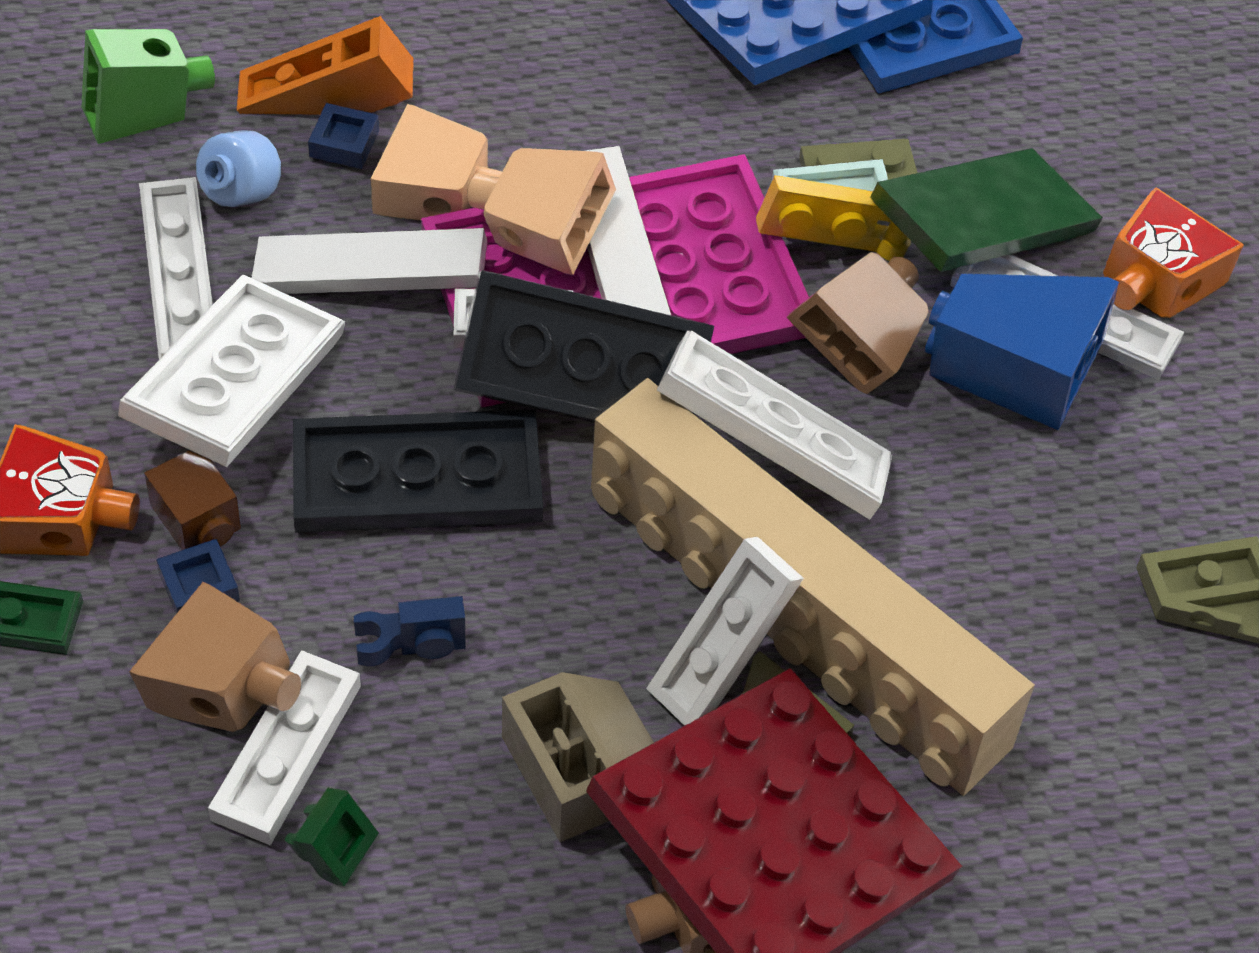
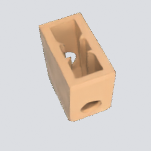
M407 104L371 177L373 214L421 220L424 217L470 209L471 206L468 203L467 193L473 176L479 173L500 177L502 171L488 168V139L481 132Z
M520 148L512 153L500 177L475 174L470 181L467 198L471 207L484 210L485 219L495 242L499 246L563 273L573 275L616 191V187L604 153Z

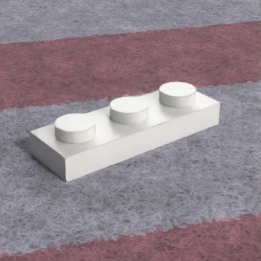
M760 538L744 539L646 689L683 725H687L715 710L804 578Z
M302 650L289 670L298 674L301 678V690L298 699L287 711H280L270 706L267 707L208 807L210 821L268 845L272 844L361 687L360 673Z

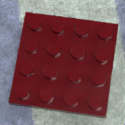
M791 668L594 775L586 789L587 794L716 953H841L952 881L962 867L958 860Z

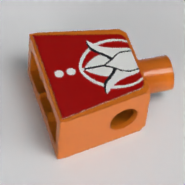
M1154 188L1118 234L1103 274L1105 277L1119 281L1114 305L1118 308L1130 310L1140 302L1160 317L1170 318L1224 286L1230 279L1244 244L1160 189Z
M14 425L0 460V554L88 556L99 525L130 531L134 529L140 509L139 494L113 490L108 457L103 452L26 426Z

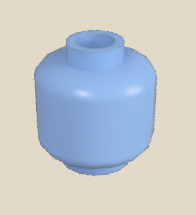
M241 130L221 133L209 138L200 148L196 160V176L201 189L213 202L228 207L243 206L267 199L274 192L281 177V161L276 148L270 140L256 131Z

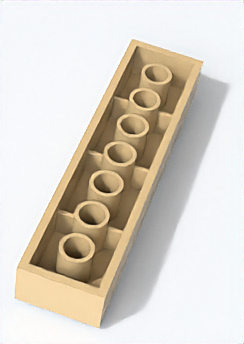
M649 378L645 379L595 419L591 489L598 504L610 514L620 512L636 526L639 536L650 548L656 551L666 550L681 563L688 579L700 588H707L708 586L712 588L744 539L760 538L804 578L767 633L773 639L777 651L789 663L794 665L802 663L821 678L825 691L835 701L843 705L851 703L867 716L871 727L883 741L891 745L899 743L918 758L921 769L930 780L940 786L950 785L964 796L1013 749L1035 684L688 409L658 392V386Z

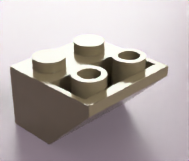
M561 672L502 697V739L559 842L608 822V818L586 792L592 777L654 743L619 682Z

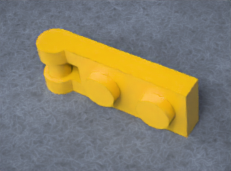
M774 175L756 216L758 231L761 234L875 251L882 258L889 261L894 257H904L911 244L909 238L870 198L873 191ZM878 220L890 222L888 226L877 224Z

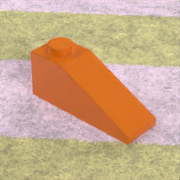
M379 16L241 70L239 74L237 111L239 114L321 115L325 104L329 103L372 113L413 97L414 58L382 17Z

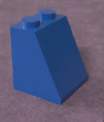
M961 274L951 294L945 291L939 294L929 317L928 324L934 326L925 346V352L932 355L929 375L1059 430L1105 339L1119 281L1109 277Z

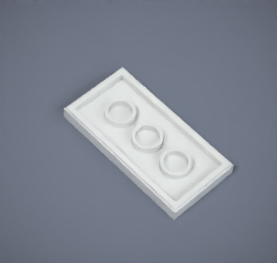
M242 275L120 400L118 416L228 467L334 347L343 334L345 321L248 276Z
M687 330L674 352L657 391L870 520L882 503L892 460L891 452L695 332Z

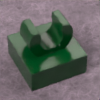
M327 787L317 804L306 806L303 812L307 819L297 833H288L285 841L303 861H308L322 879L335 885L345 886L379 832L347 790Z

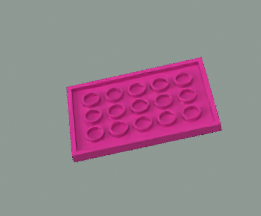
M745 154L629 177L672 316L714 325L711 343L729 354L806 338L786 317L808 299L809 296L783 238L761 234L758 231L756 216L764 196ZM470 208L421 218V230L484 228L488 240L484 271L601 298L587 248L574 274L570 275L499 246L494 240L483 209ZM476 287L441 289L453 327L455 289H476ZM477 396L481 408L506 403Z

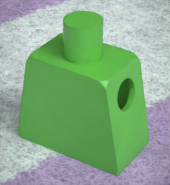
M167 29L85 30L81 107L98 144L182 121L185 119L187 92L214 88L215 73L210 57L205 55L185 58L174 33Z

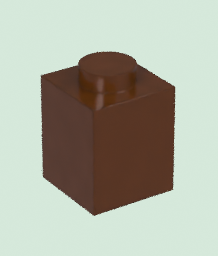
M189 450L144 472L150 506L181 550L217 539L221 547L231 539L234 532L241 529L237 496L210 459Z

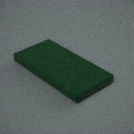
M1033 148L879 181L870 196L873 202L941 272L1087 235L1094 232L1103 219Z

